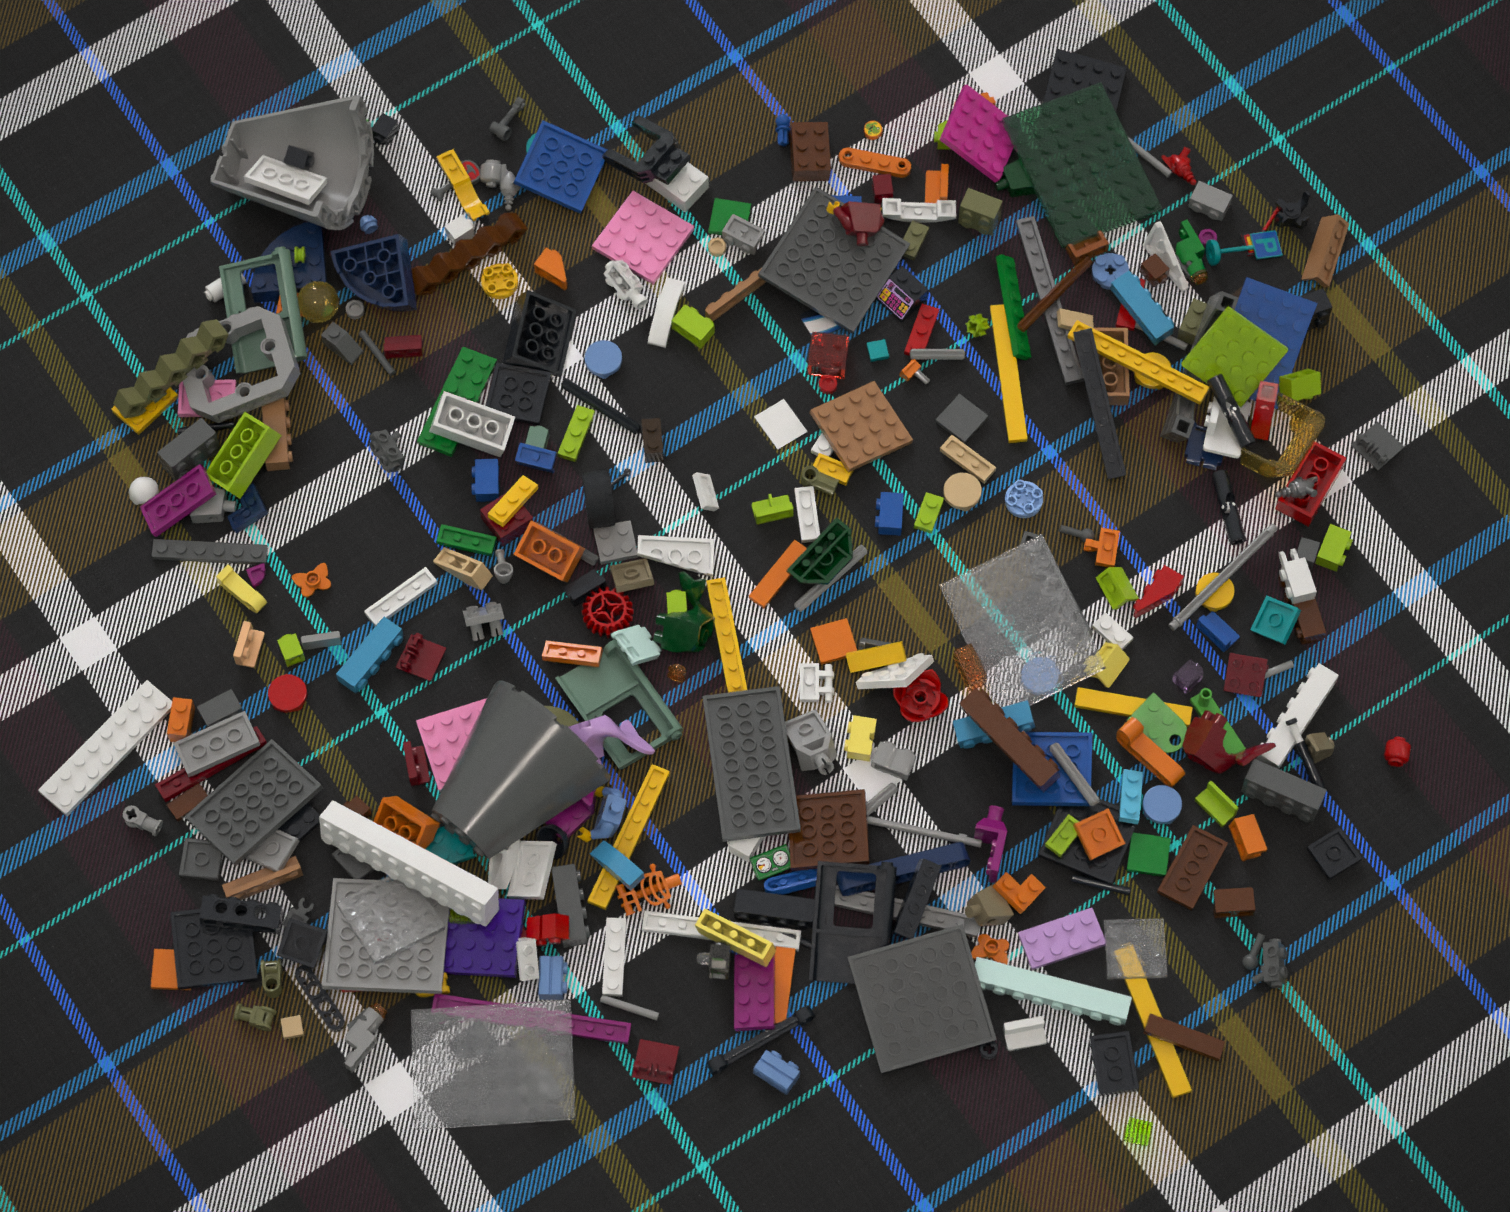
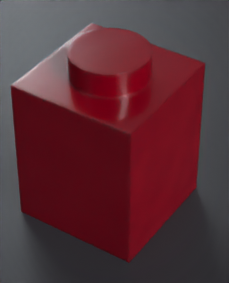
M891 174L872 175L874 204H882V198H893Z

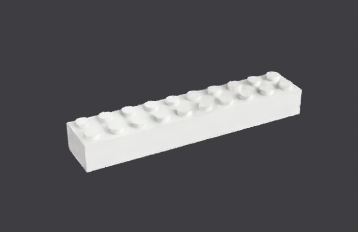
M333 800L319 816L321 839L326 844L336 846L343 853H349L358 861L365 862L375 870L388 874L390 878L403 882L407 887L420 891L425 897L433 898L440 905L453 909L457 914L470 918L476 924L486 927L498 912V888Z

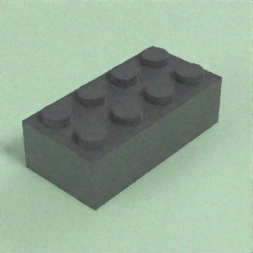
M1257 759L1253 760L1241 790L1249 798H1257L1267 806H1275L1280 808L1283 813L1294 814L1300 820L1312 823L1327 791L1322 787Z

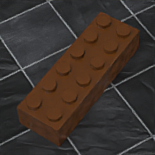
M977 688L972 690L959 703L962 710L1044 793L1060 778L1058 765L1051 758L1047 760L1045 752L1037 744L1033 746L1031 738L1024 731L1021 733L1018 731L1019 727L1011 717L1006 718L1004 710L997 703L993 705L990 696L983 689L981 691Z

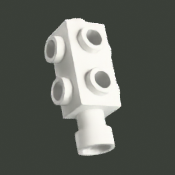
M623 260L608 262L605 266L607 270L603 273L606 277V283L617 290L616 295L618 298L625 301L631 300L636 310L643 308L648 300L643 294L639 293L644 287L640 283L639 278L632 273L628 264Z

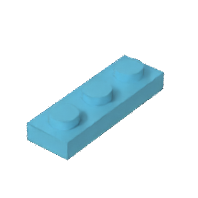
M1123 770L1119 822L1139 823L1143 772Z

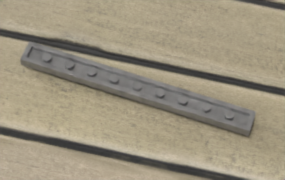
M1032 216L1016 220V225L1039 301H1041L1055 287V283L1035 217ZM1058 298L1043 314L1065 385L1083 382L1084 379L1073 341L1067 338L1069 330L1058 327L1057 311L1060 308L1062 309L1060 299Z

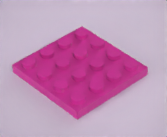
M966 84L960 91L939 140L996 183L1002 176L1003 167L1008 162L1022 126Z

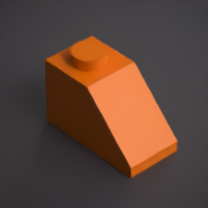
M546 247L534 263V271L541 277L566 290L567 280L562 256L556 250H550Z

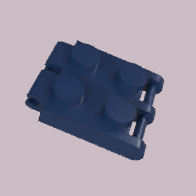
M1194 422L1184 457H1187L1186 463L1199 466L1200 461L1204 462V468L1216 471L1217 465L1221 466L1224 455L1203 450L1206 432L1195 430V428L1207 431V427L1197 425Z

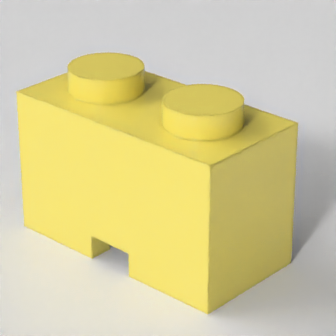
M854 715L853 721H849L847 733H850V738L845 740L844 751H847V758L870 762L872 740H874L877 719Z

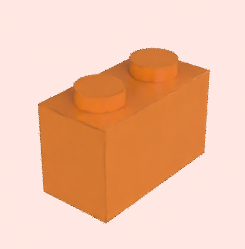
M173 697L167 729V736L170 742H176L191 735L195 705L192 699Z

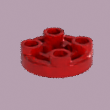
M281 675L275 678L269 686V701L275 710L285 713L299 711L307 699L305 683L295 675Z

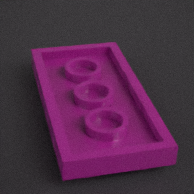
M199 464L145 502L140 508L151 533L157 537L217 494L204 466Z
M741 954L734 955L735 1031L775 1029V954L767 967Z

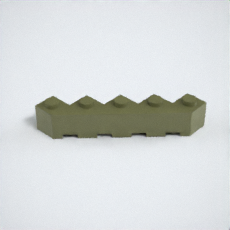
M217 319L201 322L196 336L181 339L176 353L160 356L155 370L139 373L134 387L118 390L113 404L125 419L142 415L147 411L145 407L154 401L156 403L167 394L166 390L173 384L175 386L179 385L188 377L186 374L194 367L196 369L201 367L208 361L207 357L214 351L218 353L222 350L229 334Z

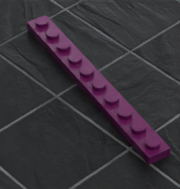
M434 994L431 1010L432 1015L481 1021L490 1024L628 1044L631 1031V1023L443 994Z

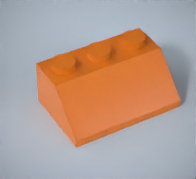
M398 796L383 797L373 821L423 849H426L434 840L440 824Z

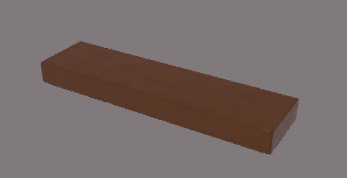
M1151 1013L1148 1016L1143 1032L1146 1035L1216 1061L1220 1060L1225 1044L1223 1040Z

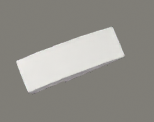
M520 839L490 858L489 884L498 889H507L515 868Z

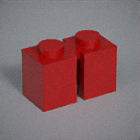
M554 913L528 917L527 938L536 939V946H546L548 942L549 944H561V940L569 939V916Z

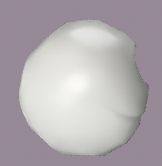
M149 477L136 478L131 483L129 489L130 500L136 505L144 504L159 493L158 484Z

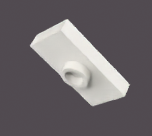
M698 472L693 474L701 509L710 511L719 509L711 476Z

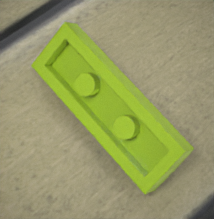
M579 405L576 406L557 453L558 457L576 462L595 415V410Z

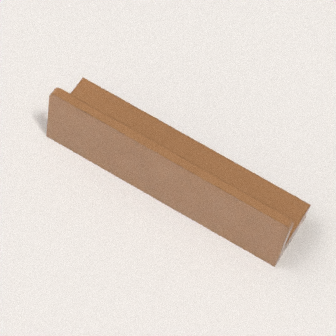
M1340 215L1321 218L1301 278L1303 281L1314 279L1322 287L1330 286L1349 227V223Z

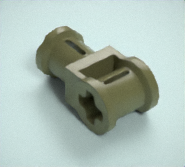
M238 1003L234 1020L247 1021L250 1026L257 1029L271 1031V1022L277 1011L265 1006L259 1007L254 1005L253 1008L244 1007L241 1003Z

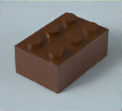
M791 122L789 137L792 181H829L831 161L828 122Z

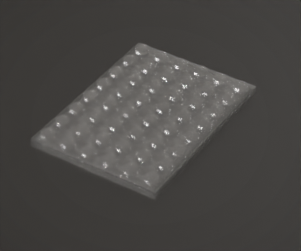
M1043 534L939 585L994 704L997 703L1000 707H1005L1028 700L1029 705H1032L1106 669Z
M570 999L411 1010L415 1130L576 1119Z

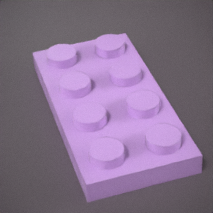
M1093 908L1018 932V937L1031 970L1106 946L1105 938Z

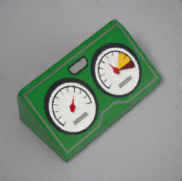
M786 844L750 858L757 879L761 880L790 869V852Z

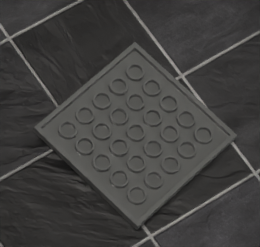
M815 186L758 273V277L853 334L909 248L910 243L886 228L881 227L879 232L868 237L867 246H857L856 236H848L838 218L826 210L829 202L834 205L838 201L840 203L839 207L845 203Z
M963 924L847 957L881 1073L997 1040Z

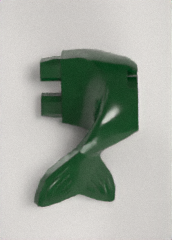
M683 571L679 573L682 590L686 591V597L692 604L693 609L685 612L658 614L656 616V624L663 626V631L657 630L653 641L661 644L662 649L671 652H698L706 647L702 644H705L707 639L711 637L715 618L699 602L705 589L706 580H694Z

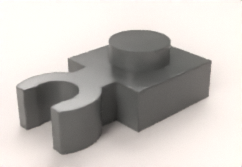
M301 898L298 902L299 908L296 910L292 907L281 924L286 927L289 918L306 923L309 918L305 916V913L311 911L314 904L311 903L308 908H304L302 904L305 898Z

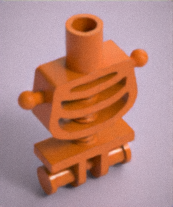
M651 864V873L644 874L645 878L640 884L641 890L636 892L633 888L630 892H626L624 884L615 886L619 893L618 899H623L624 903L621 904V907H624L625 915L628 916L635 913L631 905L632 903L636 904L638 912L642 911L638 899L643 897L653 906L664 903L665 908L669 909L671 907L670 903L667 902L671 898L669 889L682 885L679 874L664 878L662 871H656V865ZM656 875L657 883L653 885L652 878ZM649 877V886L644 888V881ZM660 891L664 898H659L656 892ZM632 894L634 900L628 902L626 896ZM653 894L658 902L651 901L647 896Z

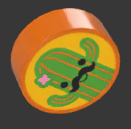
M869 121L865 124L864 135L866 138L876 140L882 135V126L879 122Z

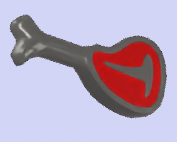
M471 160L462 161L461 163L470 177L472 186L480 182V168ZM449 181L438 189H431L430 194L435 196L438 201H442V196L453 187Z

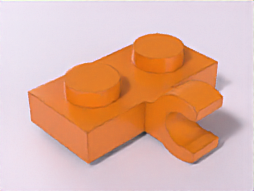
M1101 528L1099 541L1086 539L1083 550L1088 552L1097 551L1095 565L1103 567L1115 566L1120 531Z

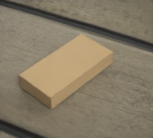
M1061 308L1057 311L1059 328L1071 330L1076 320L1094 328L1093 315Z

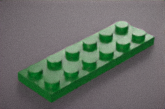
M462 347L423 427L417 444L450 457L453 456L459 442L429 432L439 400L445 391L478 403L495 369L497 359Z

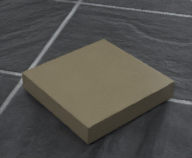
M647 558L610 566L617 593L654 585V579Z

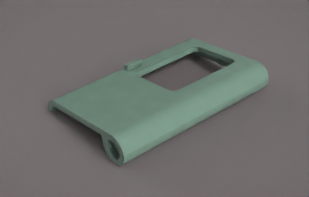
M616 639L610 641L604 647L599 667L580 665L563 676L555 677L585 721L603 716L602 713L626 698L634 696L661 734L659 738L649 743L654 750L682 736L683 727L638 664L632 666L627 654L621 651V647L617 644ZM606 737L604 739L603 747L619 769H624L647 755L639 751L629 753L618 738Z

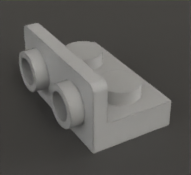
M732 214L722 230V239L726 244L734 245L746 254L755 255L756 247L764 236L765 230Z

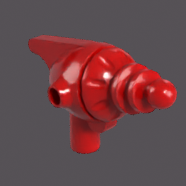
M1184 147L1180 155L1173 154L1170 157L1162 155V159L1178 177H1183L1191 185L1196 184L1195 176L1190 172V158L1187 157L1191 151L1189 148Z

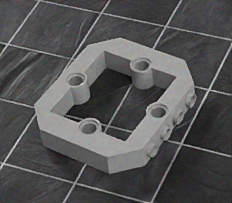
M258 306L248 308L244 312L233 314L219 321L223 328L229 331L226 340L227 344H233L240 337L264 328L267 338L261 342L260 349L268 360L274 362L278 376L253 386L246 382L240 383L236 387L235 393L212 401L208 389L214 384L215 377L207 366L202 365L198 369L194 367L186 374L188 377L183 380L189 405L197 415L217 423L288 396L300 375V370L286 323L280 315ZM199 328L188 333L186 338L196 336Z

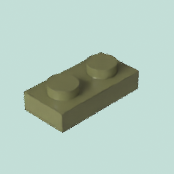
M915 221L911 222L903 238L910 243L909 248L903 255L904 257L915 260L929 231L928 226Z

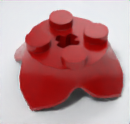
M933 669L923 671L907 687L893 688V695L900 706L902 716L911 722H922L942 714L949 705L947 696L941 693V682ZM920 697H923V698H924L923 701H921V702L917 701V699H919Z

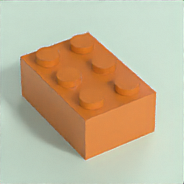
M530 521L513 555L561 581L568 582L585 548L537 522Z

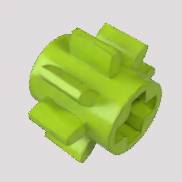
M982 314L969 316L970 321L965 323L967 325V333H972L973 337L986 335L985 330L990 328L987 322L988 318H983Z

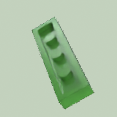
M1208 688L1202 689L1200 694L1190 698V703L1200 718L1205 710L1213 714L1219 713L1223 715L1211 697L1212 692ZM1227 721L1223 727L1227 731L1223 739L1225 751L1231 754L1245 750L1246 748Z

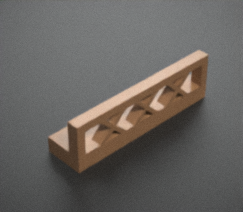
M296 856L289 858L282 870L274 872L263 868L225 883L222 887L227 899L228 897H237L243 900L301 877L303 873Z

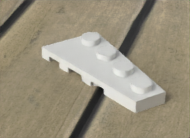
M638 535L637 556L713 577L714 539Z

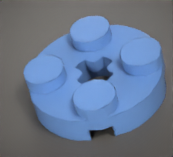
M1114 253L1099 255L1092 266V278L1101 285L1100 287L1110 290L1111 282L1129 271L1128 263L1122 255ZM1108 268H1112L1115 271L1112 275H1110L1109 272H1105V270H1107Z

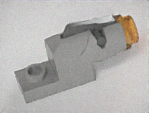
M376 1002L374 1005L364 1009L347 1024L349 1031L346 1034L345 1040L355 1051H350L347 1054L344 1063L346 1068L352 1073L378 1043L376 1036L372 1033H376L380 1024L386 1018L387 1011Z

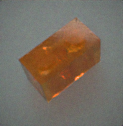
M972 643L955 649L953 660L968 692L986 685L987 675Z

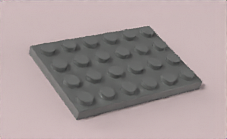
M271 739L184 817L234 866H237L318 794L323 787Z

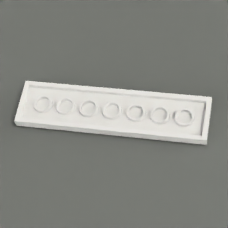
M146 680L40 787L39 793L63 814L68 816L171 712L172 701Z

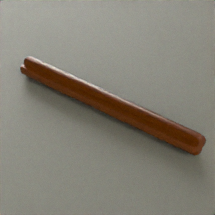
M1085 256L1018 323L1017 328L1021 332H1025L1091 266L1092 260Z

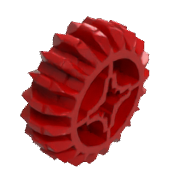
M607 586L606 591H602L599 587L598 594L592 591V597L587 596V603H583V622L587 623L586 627L588 629L592 628L593 634L599 631L600 637L603 633H606V636L609 638L610 633L624 629V627L629 628V622L633 620L631 615L634 614V609L631 608L633 604L629 601L628 595L623 596L624 592L617 593L615 587L612 591H609ZM601 603L602 606H601L600 608L596 609L595 612H593V609L595 608V606H596L597 604ZM605 607L607 608V611H609L610 617L609 614H607V612L605 611ZM623 612L620 619L614 622V618Z

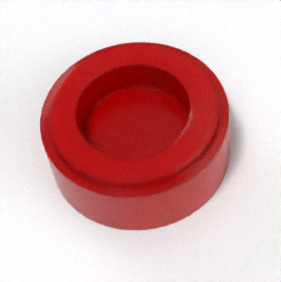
M832 375L822 376L819 379V390L824 394L834 393L837 389L836 378Z

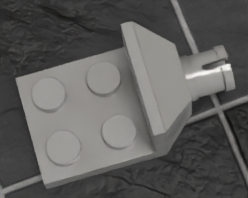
M812 710L786 721L787 738L796 751L800 769L807 771L818 768L821 774L826 775L827 773L824 769L826 768L831 773L834 769L832 762L837 757L832 734L817 710Z

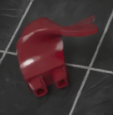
M1207 710L1204 711L1201 718L1195 717L1186 731L1183 742L1184 752L1190 760L1218 774L1227 771L1236 763L1245 766L1257 756L1276 747L1275 743H1265L1247 748L1238 753H1227L1223 747V739L1227 731L1223 727L1228 719L1219 713L1213 714Z

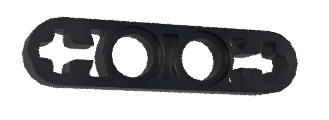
M306 965L299 966L295 970V978L328 1029L332 1032L342 1031L345 1027V1020L326 990L322 989V984L312 969ZM302 971L307 973L308 979L310 980L308 984L304 977H301L300 973ZM318 986L320 988L319 994L311 995L309 993L310 988ZM329 1002L331 1007L328 1011H321L320 1004ZM332 1013H333V1016H334V1018H335L336 1020H339V1019H340V1021H339V1024H340V1025L337 1026V1027H336L335 1024L332 1025L333 1022H332V1019H331L330 1016H329V1015H331Z

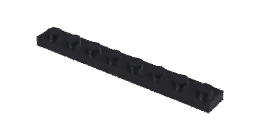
M1092 328L1073 332L1107 480L1126 476Z

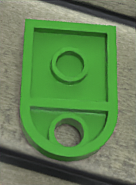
M1154 692L1126 720L1128 721L1131 717L1136 718L1144 727L1143 733L1165 753H1174L1183 747L1187 731L1184 721ZM1172 735H1177L1180 737L1181 742L1179 745L1174 746L1170 743L1169 738Z

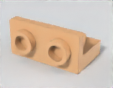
M243 622L233 657L237 665L254 668L265 634L262 631L253 630L251 622Z

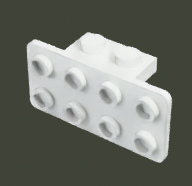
M1214 396L1213 402L1209 401L1207 413H1210V416L1206 415L1204 423L1207 431L1203 450L1239 458L1242 449ZM1247 401L1242 407L1239 406L1246 422L1248 421L1251 406ZM1226 402V408H1229L1231 404Z

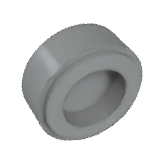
M352 300L347 303L346 314L349 318L359 319L364 315L365 309L361 301Z

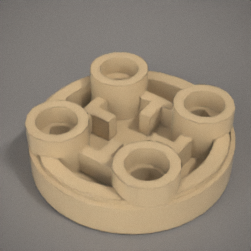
M957 473L949 477L945 482L944 500L953 508L969 511L979 502L982 488L978 479L973 475Z

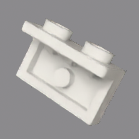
M518 938L519 941L516 942L520 981L539 979L536 939Z

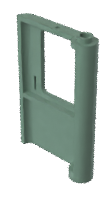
M277 247L270 255L219 266L228 318L233 314H239L247 310L241 278L242 271L275 264L282 304V312L277 314L286 323L297 362L306 360L308 357L290 250L286 249V247ZM264 328L242 336L237 342L231 344L237 374L275 367L274 362L268 360L260 349L261 342L267 338Z

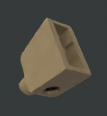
M994 884L977 892L967 901L965 915L968 918L974 917L979 926L1003 925L1014 915L1007 901L992 887Z

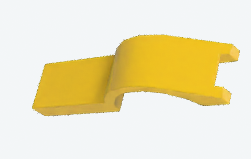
M452 149L437 156V161L454 188L462 208L474 222L480 216L489 215L488 208L478 198L470 177L455 151Z

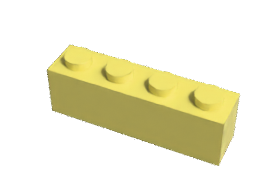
M705 908L695 924L699 934L717 943H721V945L764 967H767L776 952L772 942Z

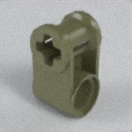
M281 958L274 961H264L263 959L260 965L265 994L270 998H277L282 993L283 972ZM270 984H277L276 988L268 989Z

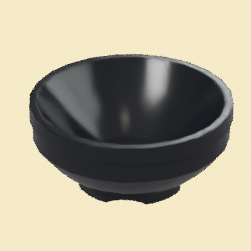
M549 824L539 829L537 841H553L557 844L553 859L556 860L563 857L569 848L566 832L554 824ZM556 833L561 836L562 843L556 839Z

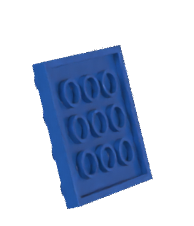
M542 120L513 184L581 214L605 162L602 155L607 149Z
M1027 732L1026 734L1032 740L1031 744L1033 746L1037 744L1045 752V758L1047 760L1051 758L1058 765L1060 778L1043 793L1013 762L1012 805L1090 806L1050 752V746L1054 743H1059L1091 787L1093 734L1087 732Z

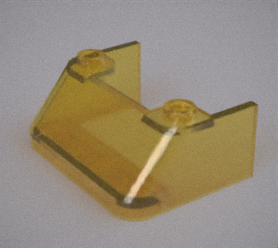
M1280 392L1277 394L1278 410L1292 416L1289 428L1295 433V436L1278 462L1272 459L1267 460L1245 448L1241 449V465L1268 478L1294 474L1325 426V417L1322 413Z

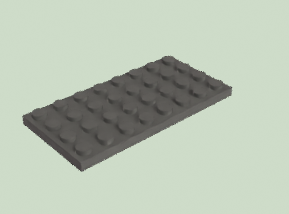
M780 687L702 696L722 841L727 842L801 832Z

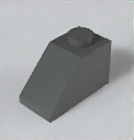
M334 322L321 334L323 345L350 365L364 352L349 333Z

